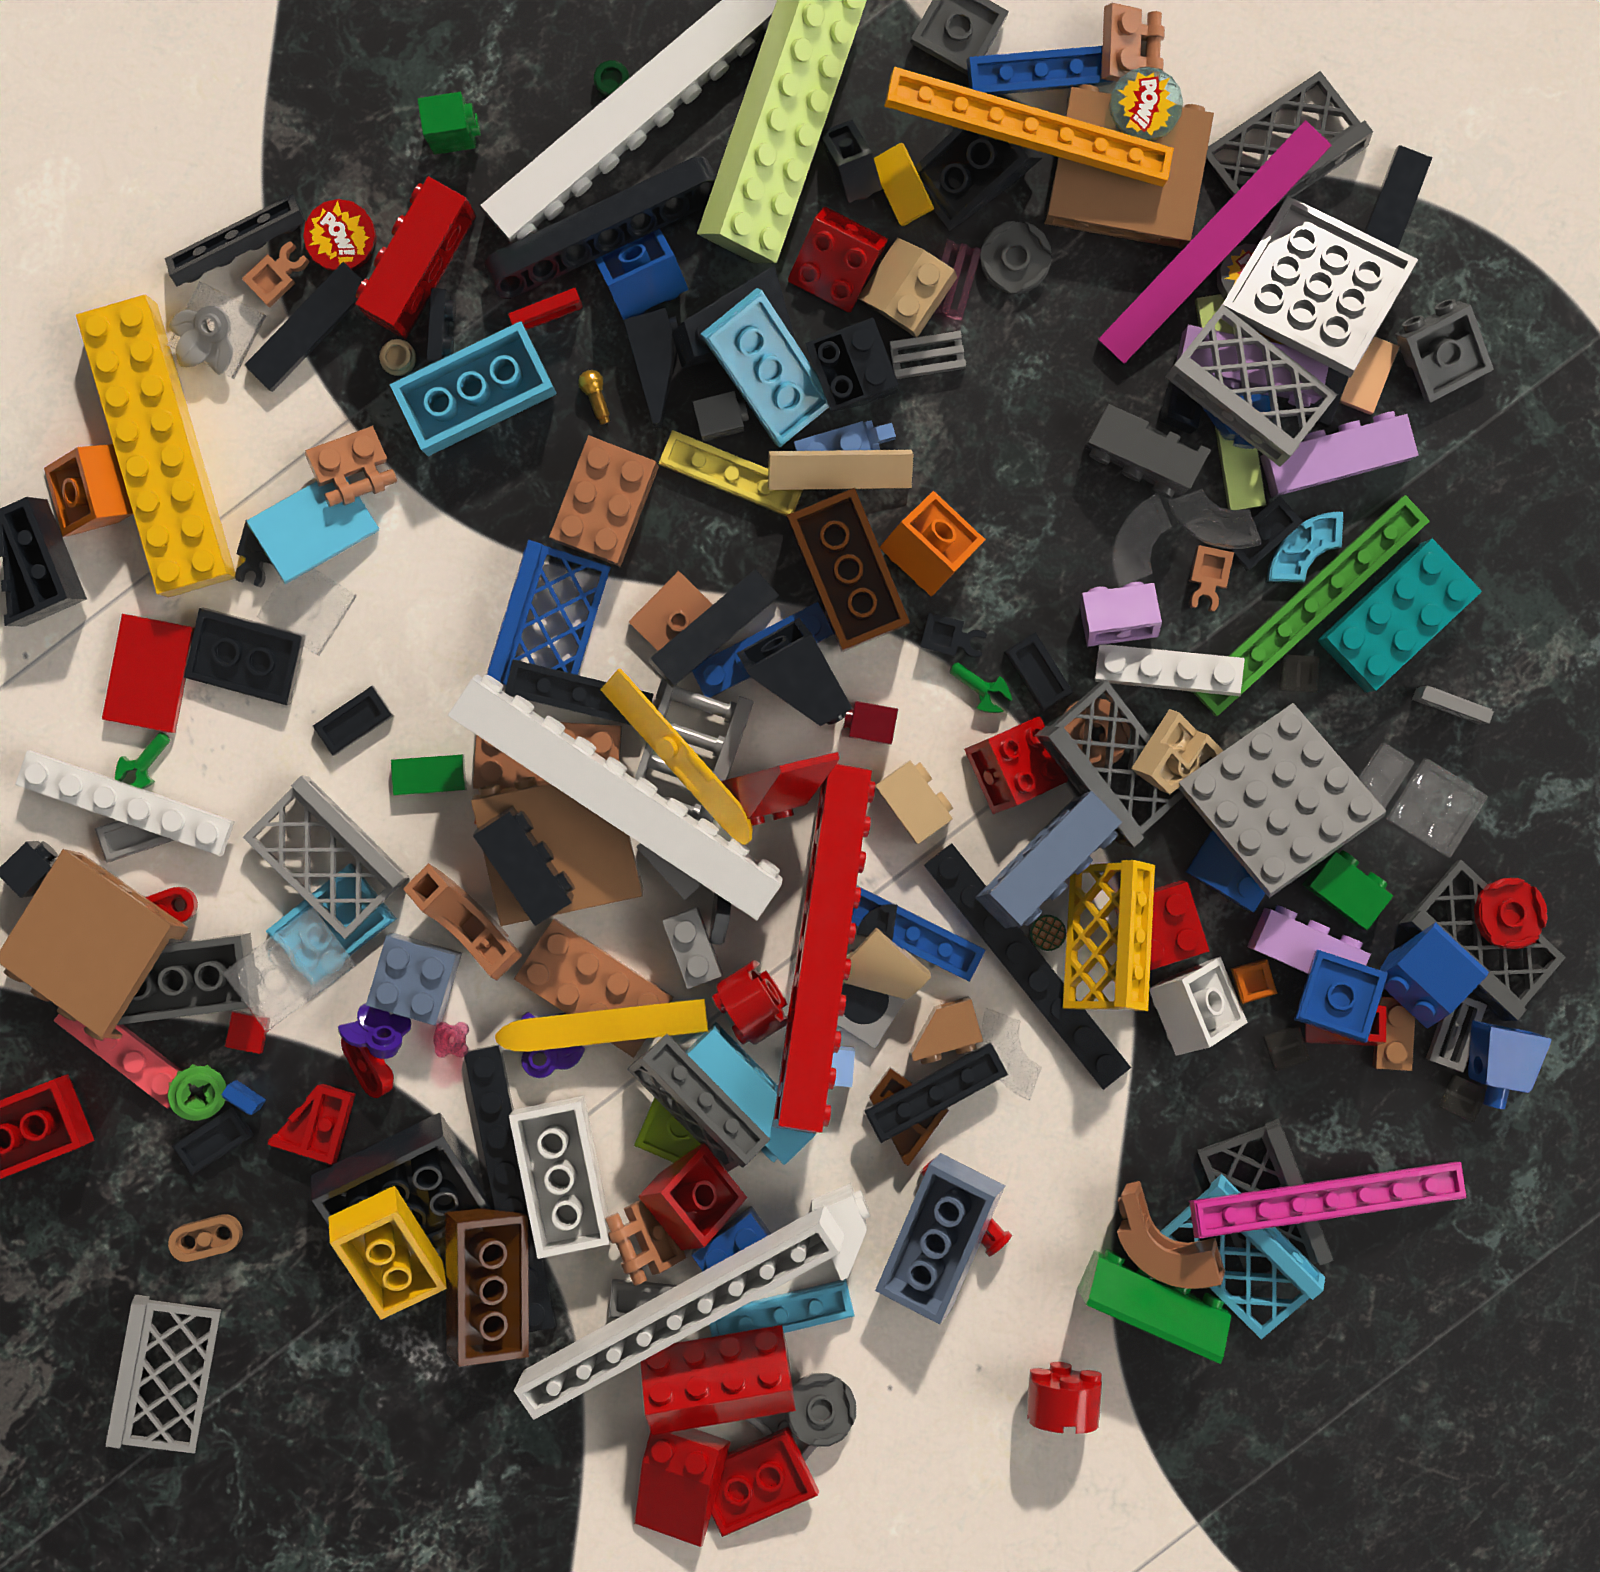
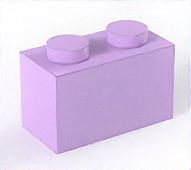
M1131 582L1120 588L1095 587L1088 592L1082 593L1080 611L1087 647L1159 636L1162 620L1154 583Z

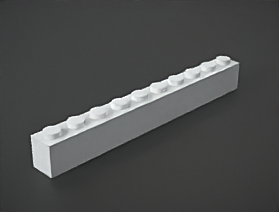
M721 0L483 202L481 207L486 216L510 244L537 232L536 227L546 218L552 220L564 210V203L573 195L579 197L591 187V180L601 171L603 174L611 171L619 163L620 159L618 157L627 149L633 151L646 140V133L654 126L662 127L674 116L673 110L681 103L689 104L696 99L702 91L701 86L710 79L716 81L723 76L729 69L728 64L738 55L742 58L749 54L756 46V40L767 31L777 0Z
M477 674L470 680L447 716L755 920H758L782 885V877L778 875L780 870L774 864L763 858L760 862L748 855L750 850L745 845L733 838L727 841L718 835L719 829L714 824L704 818L697 821L687 814L688 808L674 798H670L667 801L656 793L658 788L642 777H639L638 780L625 773L627 768L621 762L612 757H608L606 760L595 753L596 747L588 740L580 736L575 740L563 732L565 726L558 720L550 716H546L545 719L533 712L534 706L529 701L518 695L512 698L503 692V685L493 677L485 674L482 678Z
M823 1205L523 1370L514 1392L534 1420L840 1254L844 1234L826 1206Z

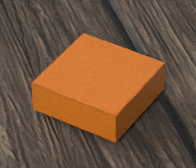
M1267 959L1231 968L1240 1003L1244 1004L1277 994Z

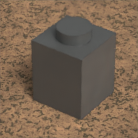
M735 391L693 401L703 442L744 432L743 422L748 421L749 416L744 399L737 401Z

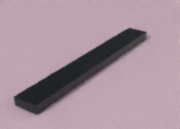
M1402 145L1395 149L1366 225L1365 234L1398 249L1433 157ZM1328 367L1325 385L1338 395L1316 422V424L1327 428L1332 423L1349 378ZM1321 398L1315 404L1310 403L1309 407L1304 408L1318 407L1324 398ZM1305 415L1306 420L1311 417V415Z

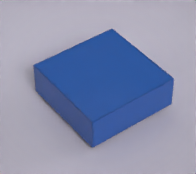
M238 1080L228 1084L221 1094L222 1098L248 1115L259 1111L266 1101L265 1098Z

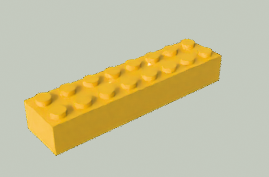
M145 294L76 314L156 593L169 598L235 579L236 572L158 304Z

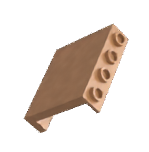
M1086 84L1079 85L1078 88L1071 87L1066 102L1068 103L1066 117L1174 148L1168 181L1161 187L1058 157L1050 203L1047 208L1044 224L1184 249L1192 237L1214 113L1207 112L1203 106L1196 104H1186L1184 107L1172 106L1167 109V112L1171 115L1165 121L1167 127L1160 126L1158 130H1154L1153 134L1150 135L1147 130L1145 132L1142 130L1136 132L1133 127L1126 128L1130 117L1123 116L1126 113L1124 111L1125 106L1118 102L1127 96L1120 91H1115L1113 94L1099 92V88Z
M534 776L521 778L514 781L515 786L503 789L500 788V784L488 785L479 788V794L473 796L471 803L477 828L513 805L517 812L524 811L534 827L531 833L537 842L544 841L554 856V860L551 862L558 873L564 871L569 876L575 887L571 891L574 895L572 903L554 915L643 896L642 880L638 874L630 836L546 780L536 782ZM483 851L500 926L529 921L530 918Z
M62 849L52 868L47 873L0 949V965L5 967L3 971L5 975L18 982L24 981L31 986L30 992L43 1001H51L57 1005V1012L69 1020H77L85 1026L84 1032L100 1041H103L104 1038L120 1039L123 1034L117 1031L115 1027L170 939L182 940L189 928L83 853Z

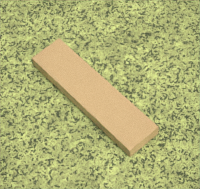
M912 450L769 451L768 488L769 490L912 488L914 454Z

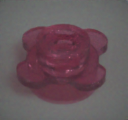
M440 1022L436 1026L433 1037L436 1055L441 1058H445L449 1054H455L460 1058L466 1056L469 1050L466 1045V1035L469 1033V1026L465 1022H458L456 1025ZM453 1036L454 1042L450 1043L449 1039Z

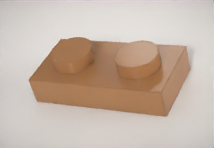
M1381 996L1379 1005L1386 1006V1043L1374 1046L1373 1067L1376 1069L1412 1071L1415 1017L1393 997Z

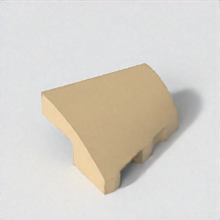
M1169 709L1131 769L1159 790L1171 794L1180 787L1179 782L1200 768V765L1207 759L1216 757L1223 750L1208 734L1197 731L1179 712Z
M875 928L864 942L846 957L851 959V970L848 980H843V983L907 1000L925 985L931 978V973L904 948H899L878 928Z

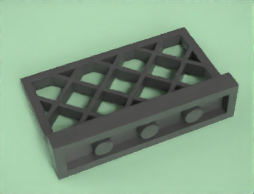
M1319 71L1208 146L1206 163L1233 197L1240 190L1237 186L1238 175L1252 177L1258 171L1257 169L1240 167L1243 151L1264 154L1263 165L1267 161L1268 155H1273L1278 149L1270 147L1272 131L1293 134L1300 125L1302 111L1323 114L1321 129L1316 130L1325 139H1329L1328 142L1332 146L1269 211L1270 213L1281 206L1288 196L1293 198L1368 147L1373 130L1365 120L1363 122L1358 120L1323 73ZM1318 85L1326 95L1325 106L1304 103L1305 93ZM1300 97L1299 102H1294V100ZM1282 108L1297 110L1295 126L1274 123L1276 112ZM1327 115L1343 117L1349 127L1340 133L1325 131ZM1271 117L1270 122H1264L1266 119ZM1253 128L1268 130L1266 146L1244 143L1246 133ZM1241 137L1240 142H1234L1235 140ZM1223 148L1238 150L1236 166L1220 164L1214 154ZM1229 174H1234V179H1233V180H1232V178L1229 176Z
M1102 680L1054 724L1045 726L1035 735L1081 795L1092 791L1122 821L1115 829L1118 833L1115 839L1120 845L1135 847L1144 839L1142 834L1184 797V794L1178 788L1166 799L1157 798L1158 788L1150 784L1149 797L1133 796L1135 775L1138 774L1131 768L1137 760L1138 749L1143 750L1151 737L1107 680ZM1103 692L1111 702L1109 717L1094 716L1095 700ZM1086 708V715L1080 714ZM1119 712L1123 718H1117V713ZM1074 718L1085 719L1083 740L1072 739L1064 728ZM1093 719L1109 721L1107 742L1091 741ZM1117 722H1126L1132 729L1130 744L1115 743ZM1139 740L1144 746L1138 745ZM1077 744H1083L1082 750ZM1091 745L1106 746L1104 768L1094 767L1089 761ZM1114 747L1130 748L1128 770L1112 769ZM1098 771H1099V772H1104L1103 778H1102V776L1098 773ZM1112 773L1127 774L1125 795H1117L1110 788ZM1119 799H1125L1124 805ZM1133 800L1148 801L1147 816L1139 824L1131 815ZM1156 802H1162L1156 807Z
M1457 860L1412 913H1407L1399 925L1414 937L1436 922L1444 931L1446 930L1442 926H1448V931L1446 932L1459 945L1461 944L1457 941L1456 926L1472 925L1474 946H1461L1487 971L1489 970L1483 965L1482 950H1498L1500 971H1489L1487 977L1472 993L1484 1004H1487V1007L1502 1021H1517L1526 1012V1004L1566 957L1540 934V937L1535 942L1536 944L1522 948L1524 970H1508L1507 949L1494 945L1482 946L1481 934L1475 923L1474 906L1478 897V890L1481 892L1487 883L1462 860ZM1459 872L1469 881L1470 895L1454 896L1453 879ZM1445 890L1446 896H1440L1441 893ZM1454 900H1470L1472 921H1455ZM1435 901H1446L1447 922H1437L1426 912ZM1531 948H1541L1551 957V960L1543 969H1532ZM1474 950V956L1469 951ZM1539 973L1533 980V974ZM1510 974H1525L1526 989L1519 998L1510 990ZM1495 975H1500L1501 981Z
M665 1034L627 1069L700 1144L705 1143L727 1172L739 1165L742 1168L746 1166L769 1142L770 1138L668 1034Z
M1276 1119L1267 1122L1264 1127L1199 1149L1198 1154L1210 1184L1216 1177L1222 1174L1230 1183L1247 1190V1192L1259 1191L1255 1187L1263 1170L1278 1177L1280 1182L1278 1188L1304 1184L1280 1120ZM1262 1137L1267 1150L1261 1163L1242 1154L1247 1142ZM1240 1145V1147H1239V1149H1238L1237 1152L1234 1151V1150H1232V1149H1230V1148H1233V1147H1236V1146ZM1222 1151L1235 1158L1226 1175L1212 1168L1208 1156ZM1269 1157L1274 1169L1266 1165ZM1239 1159L1258 1168L1251 1185L1232 1177ZM1319 1220L1296 1224L1300 1235L1292 1232L1295 1224L1289 1225L1287 1229L1281 1226L1276 1227L1287 1239L1290 1237L1304 1244L1308 1256L1305 1257L1312 1264L1319 1263V1265H1323L1333 1261L1330 1247ZM1238 1233L1230 1234L1235 1247L1244 1248L1243 1244L1246 1245V1238ZM1251 1243V1248L1257 1249V1248ZM1238 1255L1246 1272V1256ZM1272 1263L1269 1269L1258 1273L1272 1274ZM1277 1269V1274L1283 1275V1274ZM1251 1280V1285H1254V1284H1257V1283H1260V1282H1263V1281H1253V1280Z

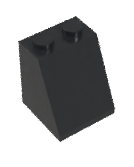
M800 618L737 653L751 678L819 726L826 723L832 725L839 722L846 716V712L852 709L813 635Z

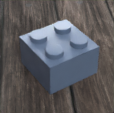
M396 933L386 935L366 1006L436 1026L443 1020L462 953Z

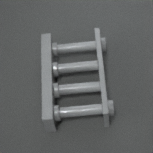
M662 678L656 698L661 700L658 711L664 718H666L671 700L723 717L725 718L724 722L730 724L726 737L719 735L718 738L669 722L686 743L713 752L712 756L718 757V760L712 772L720 781L727 780L754 701L739 696L737 703L731 701L730 704L677 687V685L672 688ZM647 743L634 779L638 780L639 777L645 779L648 768L678 778L659 756L653 754L654 750ZM660 795L661 797H663V798L666 799L667 801L670 799V798H668V797H665V796ZM682 803L688 808L687 814L697 821L704 818L713 823L714 818L703 805L695 804V806Z

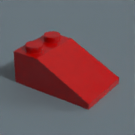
M838 752L768 768L721 782L739 801L747 819H750L751 825L754 826L765 823L764 815L772 814L773 820L794 816L793 808L808 804L840 758Z
M694 1428L652 1435L650 1431L642 1461L634 1524L702 1547L731 1441Z

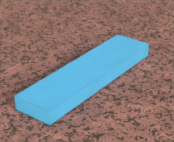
M845 1279L751 1301L709 1324L712 1337L782 1325L784 1333L854 1317L855 1315Z

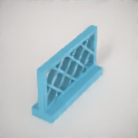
M1221 1174L1211 1183L1210 1188L1197 1199L1238 1194L1240 1192ZM1190 1205L1160 1232L1166 1237L1177 1241L1171 1235L1179 1227L1193 1228L1192 1220H1188L1191 1217ZM1276 1227L1241 1232L1246 1237V1248L1225 1247V1235H1220V1246H1218L1224 1269L1225 1254L1246 1256V1272L1225 1271L1222 1284L1209 1287L1260 1339H1263L1309 1298L1313 1300L1324 1290L1325 1276ZM1194 1238V1242L1200 1241V1238ZM1251 1243H1252L1257 1249L1251 1248ZM1251 1256L1266 1257L1272 1263V1274L1251 1273ZM1277 1269H1278L1283 1275L1277 1274ZM1225 1279L1246 1280V1296L1231 1295L1225 1289ZM1251 1280L1272 1282V1298L1251 1297ZM1277 1282L1292 1283L1301 1293L1294 1299H1278ZM1251 1305L1272 1306V1318L1261 1325L1251 1315ZM1277 1306L1283 1307L1279 1312H1277Z

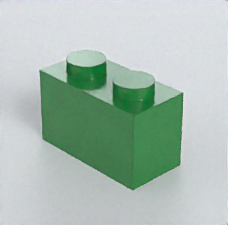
M461 92L417 98L423 136L434 155L477 148L475 136L481 135L478 115L474 113L473 104L466 103Z
M1341 850L1339 854L1333 852L1317 864L1302 885L1356 927L1368 930L1392 899L1393 895L1385 889L1388 884L1373 872L1366 875L1357 868L1359 861L1344 850Z

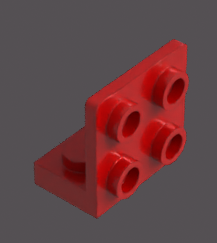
M824 207L813 220L790 272L788 281L846 312H851L875 261L883 252L888 238Z
M1040 716L964 749L992 814L1022 804L1068 781V777L1035 736L1045 727Z

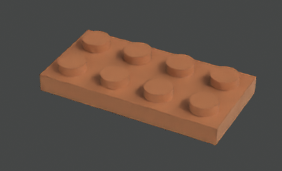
M560 722L565 726L563 732L575 740L578 736L588 740L596 747L595 753L607 760L608 757H612L620 762L622 726ZM476 735L473 789L493 784H500L501 789L515 786V780L532 776L536 778V782L544 780Z
M555 918L551 921L514 978V980L566 1014L670 1003L674 998ZM646 1039L610 1043L634 1058Z

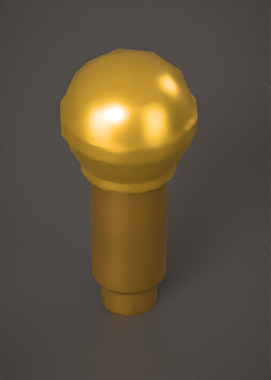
M587 370L579 377V388L588 395L595 417L599 420L600 425L609 423L610 414L602 394L603 377L595 370Z

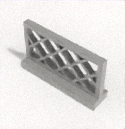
M1223 304L1165 376L1279 467L1292 456L1301 441L1338 395ZM1220 318L1233 327L1235 339L1217 340L1215 325ZM1209 333L1210 341L1202 342ZM1255 344L1262 350L1263 362L1246 363L1243 345ZM1236 346L1238 364L1221 365L1218 348ZM1211 348L1213 366L1201 367L1190 358L1196 349ZM1284 367L1291 373L1292 384L1275 386L1272 368ZM1265 369L1267 386L1250 388L1247 370ZM1240 371L1242 389L1231 390L1225 386L1222 372ZM1312 389L1324 398L1318 407L1304 408L1301 390ZM1293 391L1296 409L1279 411L1276 393ZM1268 393L1271 411H1257L1252 406L1251 395ZM1305 415H1311L1306 422ZM1280 417H1298L1300 431L1294 439L1282 430Z
M300 776L291 785L292 788L243 838L344 939H347L410 876L309 776ZM294 798L304 806L305 822H285V807ZM279 814V822L270 823ZM311 814H312L319 822H311ZM266 826H279V848H266L256 836ZM285 826H305V848H285ZM311 826H324L330 832V848H311ZM336 839L345 848H336ZM271 852H279V860ZM285 852H305V873H291L285 867ZM311 852H330V873H311ZM336 852H350L356 858V873H336ZM362 865H363L370 873H362ZM296 877H305V886ZM311 877H330V899H317L311 893ZM336 877H356V898L336 899ZM362 877H375L385 889L376 898H362ZM322 903H330V911ZM336 903H356V918L347 927L336 918ZM362 903H370V904L362 911Z
M135 1295L130 1308L105 1447L120 1448L121 1445H130L195 1454L221 1309L149 1300L150 1296ZM154 1311L169 1312L177 1324L163 1334H160L152 1324ZM179 1314H184L188 1316L182 1319L179 1316ZM196 1316L212 1318L210 1331L199 1339H196L186 1325ZM181 1328L192 1344L178 1354H175L164 1339ZM151 1332L156 1339L148 1344ZM208 1339L207 1348L205 1351L201 1343ZM159 1343L170 1359L154 1370L146 1359V1352ZM196 1348L204 1359V1365L193 1374H190L179 1359ZM174 1363L185 1379L169 1390L158 1374ZM145 1368L149 1374L142 1379L143 1369ZM202 1374L199 1386L194 1379ZM153 1379L164 1394L147 1405L139 1391L142 1385ZM187 1384H190L197 1393L198 1398L194 1404L184 1410L173 1394ZM168 1399L179 1414L162 1425L152 1409ZM138 1403L142 1410L135 1414ZM195 1410L194 1420L192 1421L188 1414ZM145 1414L157 1428L148 1437L132 1435L134 1422ZM183 1419L191 1429L190 1442L174 1440L167 1429ZM161 1434L164 1437V1439L156 1437H158Z

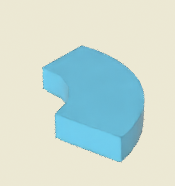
M1330 512L1312 517L1304 521L1280 542L1269 563L1266 582H1305L1307 570L1317 556L1328 550L1342 548L1343 512Z

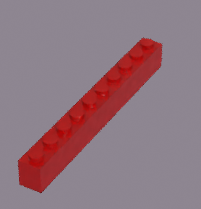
M836 764L820 786L772 1124L774 1128L817 1134L822 1133L823 1126L828 1127L831 1105L826 1104L828 1089L833 1090L836 1080V1068L831 1067L833 1053H838L841 1043V1031H836L838 1016L842 1017L844 1015L846 1007V995L841 993L843 980H848L851 970V959L846 958L848 944H853L856 934V923H852L851 920L853 908H858L861 898V888L856 887L858 873L863 872L866 861V852L861 851L863 837H868L871 825V817L866 816L868 802L872 803L876 787V783L871 781L872 770Z

